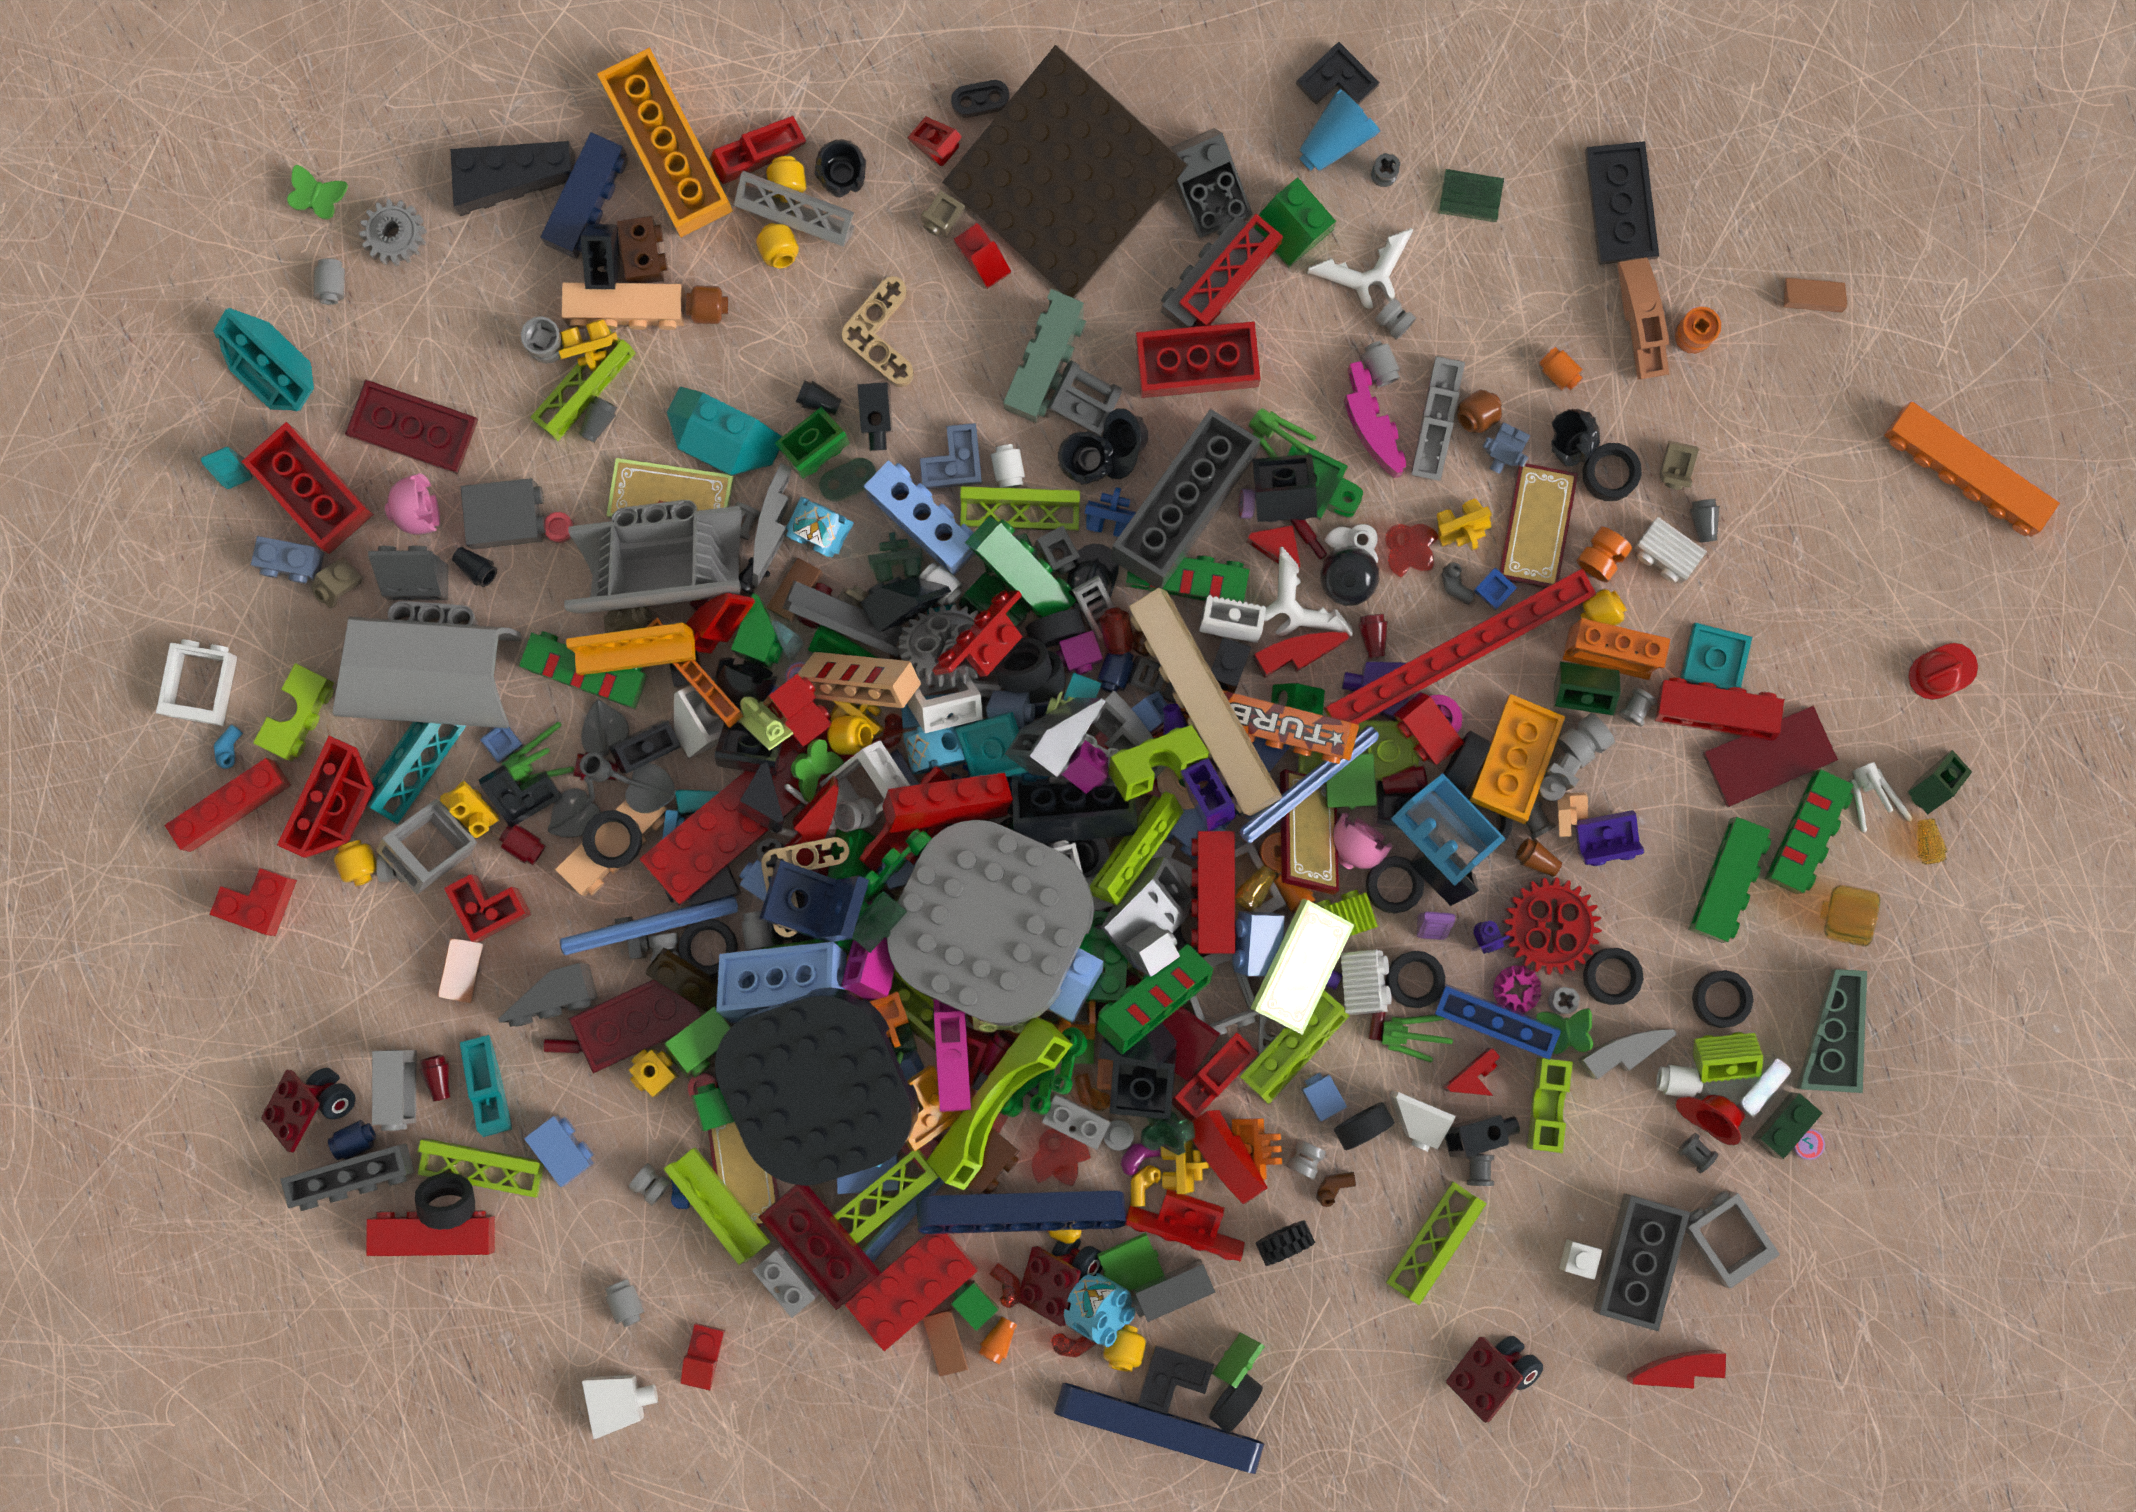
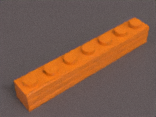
M657 617L647 627L661 626L663 624ZM695 660L672 663L728 728L743 717L741 711Z

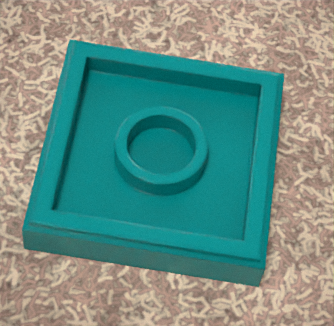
M1693 623L1680 678L1685 679L1686 683L1694 685L1708 682L1715 684L1716 688L1719 689L1741 688L1753 637Z
M1013 712L959 725L955 728L971 777L1004 772L1006 777L1028 772L1005 755L1019 733Z

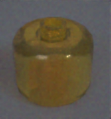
M1843 884L1836 885L1831 891L1829 902H1822L1820 918L1825 919L1824 934L1826 938L1861 947L1869 946L1873 941L1881 902L1879 893Z

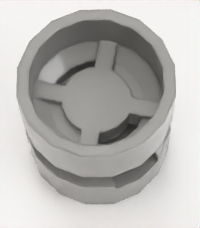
M543 316L528 320L522 328L521 341L531 356L538 362L545 364L554 363L561 358L558 350L563 348L560 334L561 330L551 319Z
M1593 713L1588 714L1578 722L1577 730L1571 728L1557 739L1565 754L1569 753L1582 762L1580 769L1595 759V751L1602 753L1615 743V739L1609 729Z

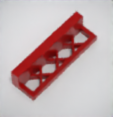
M1255 214L1180 300L1179 305L1197 319L1196 325L1198 327L1210 326L1278 248L1283 236L1259 215ZM1256 224L1269 234L1261 243L1249 242V231ZM1245 237L1246 244H1239ZM1257 248L1251 255L1250 249ZM1246 249L1247 261L1243 265L1230 266V253L1233 250ZM1226 259V266H1220ZM1238 270L1231 278V271ZM1227 271V284L1224 287L1211 288L1210 276L1214 272ZM1207 281V288L1200 289ZM1208 293L1209 304L1200 313L1189 301L1195 294ZM1212 293H1218L1212 300Z

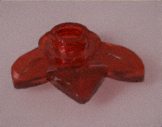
M1396 524L1390 527L1385 536L1386 545L1390 550L1388 556L1390 569L1399 577H1403L1409 570V567L1419 571L1432 570L1434 556L1429 546L1438 540L1437 532L1425 524H1416L1411 527L1404 524ZM1400 533L1405 537L1403 544H1399L1397 541Z
M1054 1128L1048 1129L1041 1135L1039 1140L1040 1150L1032 1159L1033 1175L1038 1183L1045 1181L1053 1174L1060 1182L1073 1186L1078 1176L1077 1162L1090 1159V1152L1086 1144L1074 1138H1068L1066 1134ZM1051 1138L1059 1139L1060 1146L1057 1149L1049 1147L1048 1141Z

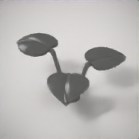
M596 700L590 708L581 733L582 745L589 752L580 762V769L586 775L584 781L587 782L589 797L585 791L578 788L568 789L561 794L562 798L557 800L553 806L551 822L548 827L549 833L559 837L574 838L582 836L587 822L594 815L601 813L599 807L592 803L595 799L593 780L603 782L611 776L629 784L630 786L625 793L626 801L633 810L644 814L659 810L671 802L676 794L675 785L670 775L655 764L648 763L635 769L632 779L612 770L609 761L603 757L609 755V745L620 740L623 741L624 738L628 737L629 726L621 713L609 707L601 700Z

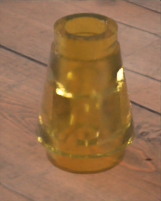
M1935 819L1918 821V858H1921L1922 864H1935L1947 860L1946 853L1948 849Z
M1262 865L1259 870L1236 889L1235 900L1251 912H1254L1257 907L1261 908L1273 880L1276 878V874L1268 867Z

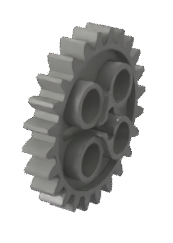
M953 604L950 610H946L944 605H941L939 612H935L930 607L929 615L927 616L919 612V621L910 619L909 627L902 628L903 636H899L900 645L898 646L901 660L911 661L918 679L921 680L926 677L927 685H930L934 680H938L939 687H942L945 681H949L953 687L957 679H960L964 684L967 683L966 676L970 675L972 678L977 679V672L966 658L951 673L935 675L932 669L938 664V657L957 643L956 638L958 635L972 627L975 623L974 618L979 612L976 610L969 614L967 606L961 611H957L955 604Z

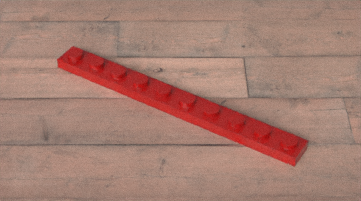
M1583 568L1327 705L1324 707V710L1328 717L1359 724L1596 595V592Z

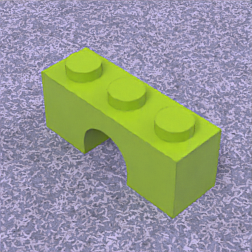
M295 663L281 689L295 698L297 703L295 715L285 722H279L273 718L266 717L253 743L293 762L295 757L298 758L304 751L306 746L304 739L309 730L313 731L320 719L318 713L322 705H326L331 699L334 692L332 688L334 682Z
M1192 725L1182 729L1175 728L1164 736L1156 739H1147L1139 746L1116 752L1110 757L1108 774L1123 799L1128 801L1152 791L1155 776L1152 767L1159 765L1167 766L1175 772L1180 780L1183 778L1182 770L1208 758L1209 752Z
M1536 1058L1527 1141L1528 1149L1563 1153L1566 1123L1563 1120V1109L1566 1094L1570 1092L1573 1062Z

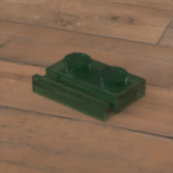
M1446 169L1438 213L1496 223L1504 178Z

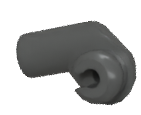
M1451 562L1442 571L1444 589L1449 595L1469 605L1475 592L1462 585L1460 575L1462 568L1458 563Z

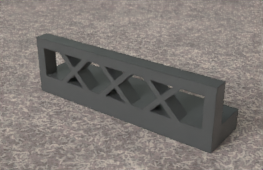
M793 581L783 604V609L898 657L899 648L896 646L899 636L903 632L902 626L878 633L865 610L802 583Z

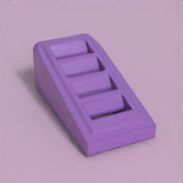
M1438 912L1420 913L1417 917V937L1437 940L1446 939L1455 923V915Z

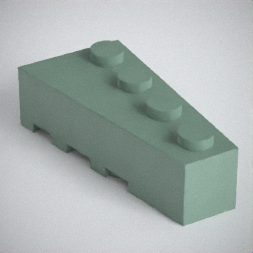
M1053 289L1050 290L1047 297L1049 299V308L1047 312H1041L1034 332L1037 335L1035 339L1031 338L1028 342L1022 359L1024 364L1023 366L1019 365L1003 402L1005 410L1035 423L1039 416L1045 417L1050 400L1047 399L1051 389L1056 390L1063 374L1059 373L1063 362L1068 364L1073 355L1075 347H1072L1071 344L1074 337L1082 335L1087 322L1083 320V302Z
M1831 970L1796 1089L1863 1093L1867 971Z

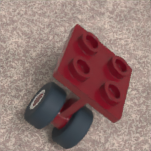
M322 1068L315 1071L307 1079L306 1084L301 1081L293 1070L287 1069L278 1083L268 1105L264 1109L261 1119L287 1152H295L317 1109L326 1118L335 1120L347 1115L354 1107L356 1101L355 1094L346 1084H336L340 1077L332 1069Z
M1080 1239L1070 1244L1057 1241L1052 1254L1039 1246L1032 1247L1017 1298L1019 1303L1060 1327L1066 1325L1064 1311L1065 1309L1070 1310L1071 1303L1067 1302L1075 1285L1088 1274L1096 1276L1095 1273L1100 1274L1103 1268L1097 1256L1101 1251L1093 1246H1086L1079 1250Z
M1515 1336L1503 1339L1495 1347L1485 1337H1479L1447 1378L1446 1383L1483 1422L1489 1423L1515 1389H1526L1540 1377L1543 1371V1364L1535 1355L1530 1354L1523 1357L1520 1352L1525 1346Z

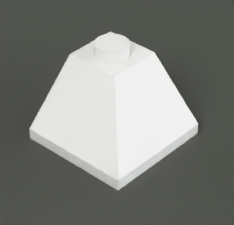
M692 686L677 691L674 694V733L688 758L715 747L718 744L724 722Z
M1392 1091L1390 1099L1405 1135L1413 1139L1411 1145L1427 1152L1430 1147L1438 1149L1455 1116L1400 1092Z

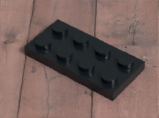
M1645 141L1587 147L1585 149L1599 265L1646 257L1648 260L1657 259L1659 257V248Z

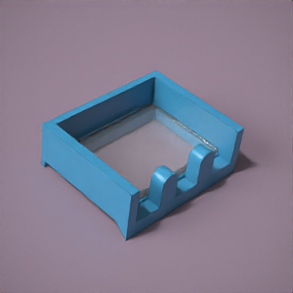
M1443 773L1411 798L1391 818L1454 886L1506 840Z

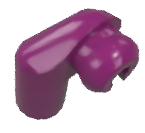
M1160 1142L1135 1143L1131 1145L1121 1159L1123 1172L1126 1175H1135L1138 1172V1166L1144 1158L1161 1157Z

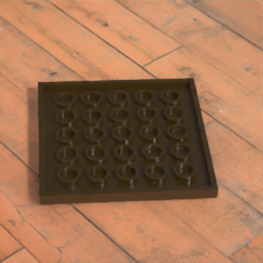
M1055 45L942 183L1059 291L1075 299L1188 167V164L1063 49Z

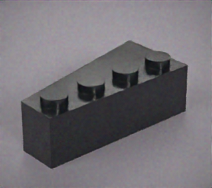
M569 141L450 149L453 207L460 216L470 214V211L483 207L486 209L511 198L515 200L524 197V194L533 191H543L565 184L575 165V151Z
M1012 776L1014 830L1043 844L1063 840L1076 841L1132 836L1138 829L1135 798L1125 801L1115 786H1095L1086 794L1071 782L1061 785L1049 783L1048 779L1037 778L1036 782L1023 781V778L1020 776Z

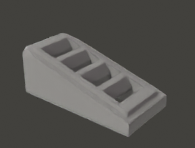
M1098 575L1072 589L1091 631H1094L1095 637L1098 640L1124 626ZM1095 586L1097 587V591L1083 598V593ZM1101 595L1102 599L1087 606L1086 603ZM1105 604V608L1091 614V611ZM1109 613L1110 616H1108V617L1102 619L1101 621H1099V622H1097V623L1095 622L1096 619H1098V618L1102 617L1103 615Z

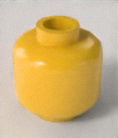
M781 156L772 160V164L766 169L767 180L804 193L806 190V180L803 164L796 161L792 156ZM776 194L773 196L780 198V201L783 203H788L783 195Z
M776 223L767 224L756 238V246L763 261L768 266L781 269L790 266L795 261L799 252V246L792 230L788 226Z
M1603 588L1596 592L1595 596L1582 603L1585 612L1581 613L1580 616L1584 619L1616 626L1624 621V612L1627 609L1615 590L1610 592L1608 589Z
M839 716L831 722V726L827 731V739L835 753L855 755L861 749L871 745L873 730L866 719L861 716Z
M356 840L337 848L339 852L334 856V863L343 882H354L355 887L372 881L371 875L377 871V860L371 845L362 844L361 840Z
M1124 1325L1122 1330L1117 1331V1338L1113 1345L1104 1347L1103 1357L1109 1362L1108 1367L1118 1371L1132 1372L1133 1368L1141 1365L1146 1340L1142 1335L1137 1334L1138 1328Z

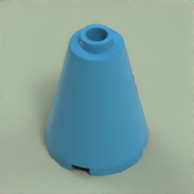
M1339 89L1300 147L1299 151L1302 153V156L1299 160L1310 171L1314 168L1320 171L1375 137L1380 132V129L1371 118L1368 119L1363 112L1364 110L1346 92Z

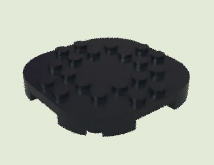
M819 988L811 990L805 996L760 1011L755 1009L740 1018L722 1038L716 1053L715 1071L717 1082L746 1149L753 1160L764 1171L790 1184L816 1185L887 1162L901 1150L910 1138L918 1119L919 1104L914 1084L909 1086L886 1034L890 1029L886 1020L866 999L861 1001L847 994L848 991L844 989Z

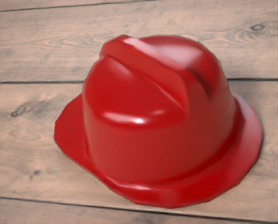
M1958 643L1943 645L1915 659L1909 670L1910 686L1916 694L1925 699L1935 700L1944 698L1966 688L1974 681L1977 676L1978 663L1974 653L1965 645Z
M1708 1095L1702 1100L1692 1097L1677 1099L1675 1106L1685 1119L1705 1130L1724 1144L1734 1146L1740 1143L1739 1127L1745 1118V1114L1728 1098L1720 1095Z

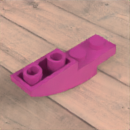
M1362 361L1350 363L1347 371L1353 393L1346 395L1343 401L1350 422L1371 457L1394 479L1399 478L1403 473V468H1406V460L1403 451H1398L1395 440L1399 439L1395 422L1390 423L1388 415L1376 417V414H1379L1380 411L1377 398L1375 396L1371 397L1368 386L1372 385L1369 369L1363 368Z
M933 998L940 1112L971 1110L965 1013Z

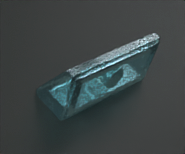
M773 620L771 624L786 656L792 662L804 646V642L797 633L779 621Z
M1776 1058L1736 1106L1754 1117L1792 1070L1779 1058Z

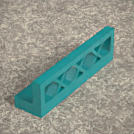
M412 722L372 779L374 791L367 806L398 825L466 726L455 725L448 736L439 738L438 729L441 724ZM434 746L435 755L430 761L421 762L420 754L425 748ZM417 771L418 779L414 785L404 787L403 779L406 774ZM399 796L400 805L393 814L383 808L391 797Z

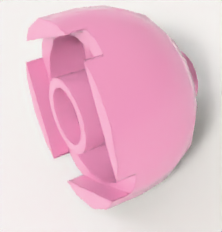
M420 473L407 476L392 486L388 495V503L385 504L387 518L393 521L403 532L413 535L435 532L437 530L435 526L440 525V511L436 495H429L426 487L431 486L425 475Z
M1342 813L1334 828V843L1339 855L1338 862L1350 870L1354 866L1360 869H1368L1380 864L1392 849V844L1389 842L1385 845L1382 842L1385 836L1365 821L1357 818L1355 822L1348 820L1350 814Z

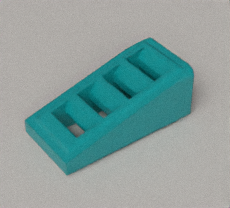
M227 446L201 458V462L206 469L226 489H231L252 479L250 470L241 462L245 458Z
M675 790L678 810L684 816L694 814L719 792Z

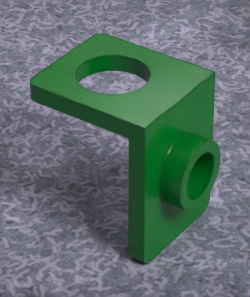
M1299 683L1274 684L1272 686L1271 703L1279 704L1278 700L1281 692L1286 691L1288 700L1285 706L1323 715L1324 689Z

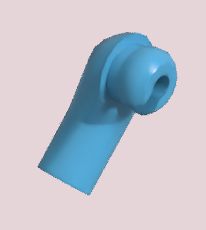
M233 724L214 743L215 761L223 769H229L235 764L233 744L243 734Z

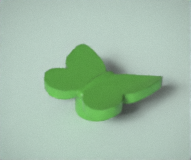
M295 165L292 170L291 182L296 190L288 195L287 201L295 210L301 211L310 207L319 218L328 220L333 217L335 212L333 204L338 203L343 198L348 189V184L345 181H331L322 184V182H317L305 168Z
M812 740L808 745L807 753L799 754L791 765V773L795 778L799 779V789L806 802L811 803L817 788L818 778H821L822 774L834 772L844 764V761L836 753L827 751L825 740Z
M1589 1008L1576 1012L1570 1018H1563L1556 1013L1548 1011L1537 1014V1020L1561 1029L1553 1054L1562 1053L1569 1046H1573L1579 1052H1586L1592 1049L1593 1040L1588 1034V1031L1592 1028V1013Z

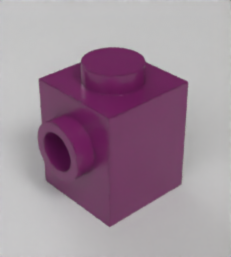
M1093 630L1060 641V650L1055 651L1060 657L1063 667H1067L1068 673L1075 672L1082 675L1092 671V665L1103 662Z
M1085 740L1078 749L1074 750L1069 758L1070 764L1061 775L1087 794L1095 786L1099 787L1106 781L1109 758L1100 748H1095Z

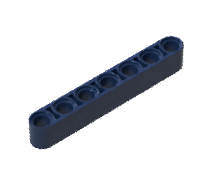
M1121 1191L924 1196L916 1200L918 1232L923 1234L1115 1229L1125 1226L1126 1222L1124 1193Z
M1062 1383L1054 1414L1073 1421L1252 1474L1257 1472L1265 1444L1247 1436L1233 1432L1228 1433L1223 1429L1170 1413L1166 1415L1138 1406V1404L1069 1383Z

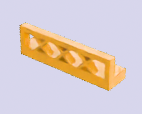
M685 623L566 639L567 648L575 653V666L578 675L696 660L694 630Z

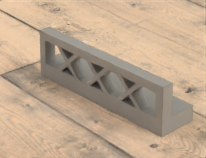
M745 171L741 173L733 206L843 247L851 238L855 226L851 224L854 212ZM747 182L756 185L758 189L748 186ZM776 194L783 195L788 203H783L780 201V198L773 196ZM802 205H810L813 207L814 210L806 208ZM834 214L836 216L844 218L845 220L841 221L839 219L831 217L830 215Z

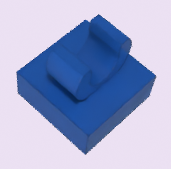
M1494 568L1474 589V592L1496 611L1517 587L1499 570Z

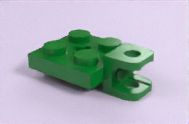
M1305 444L1303 445L1309 449L1308 453H1304L1292 445L1287 456L1312 454L1316 482L1317 519H1322L1326 509L1342 517L1352 518L1362 501L1363 490L1355 483L1343 478L1348 466ZM1349 497L1352 499V502L1347 503L1343 498Z
M1094 911L1089 933L1085 934L1079 947L1103 961V969H1105V973H1101L1085 1002L1115 1003L1121 998V994L1126 989L1128 960L1102 929L1095 928L1098 925H1103L1109 912Z

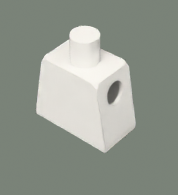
M636 1375L588 1377L582 1381L593 1439L600 1438L641 1421L644 1418L642 1406L658 1403L656 1386L650 1385L639 1388Z

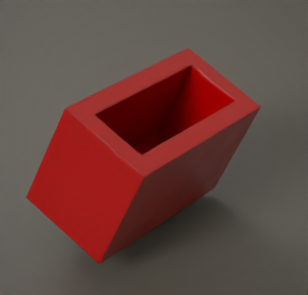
M1420 692L1393 714L1398 721L1396 725L1397 730L1405 739L1410 738L1415 744V747L1412 749L1422 762L1428 761L1438 765L1464 743L1433 699Z

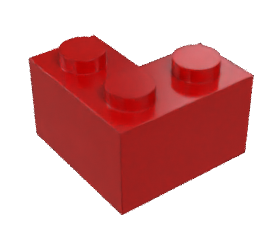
M797 673L772 692L763 704L793 731L794 734L790 738L801 750L831 726V723L828 721L831 719V716L821 704L816 706L813 702L816 698L813 694L816 691L813 684L807 677L801 678Z
M259 868L250 894L220 886L209 915L264 935L276 936L297 880L268 869Z
M470 874L444 888L471 942L479 943L532 915L518 888L510 887L489 898L477 875Z

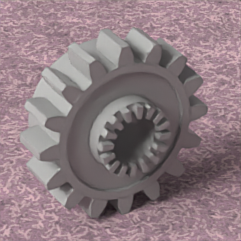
M387 199L386 207H382L378 202L375 203L377 211L367 210L366 213L370 219L368 221L361 220L360 222L366 228V230L359 232L360 237L366 240L362 244L367 251L371 250L370 256L376 260L380 257V261L384 265H387L389 260L395 266H399L402 260H405L407 263L411 262L410 257L413 254L419 255V246L426 243L422 235L426 234L427 230L424 226L420 225L424 222L420 214L415 215L417 211L413 206H409L406 209V204L402 200L397 203V206L394 205L391 199ZM398 228V234L395 237L388 238L389 231Z

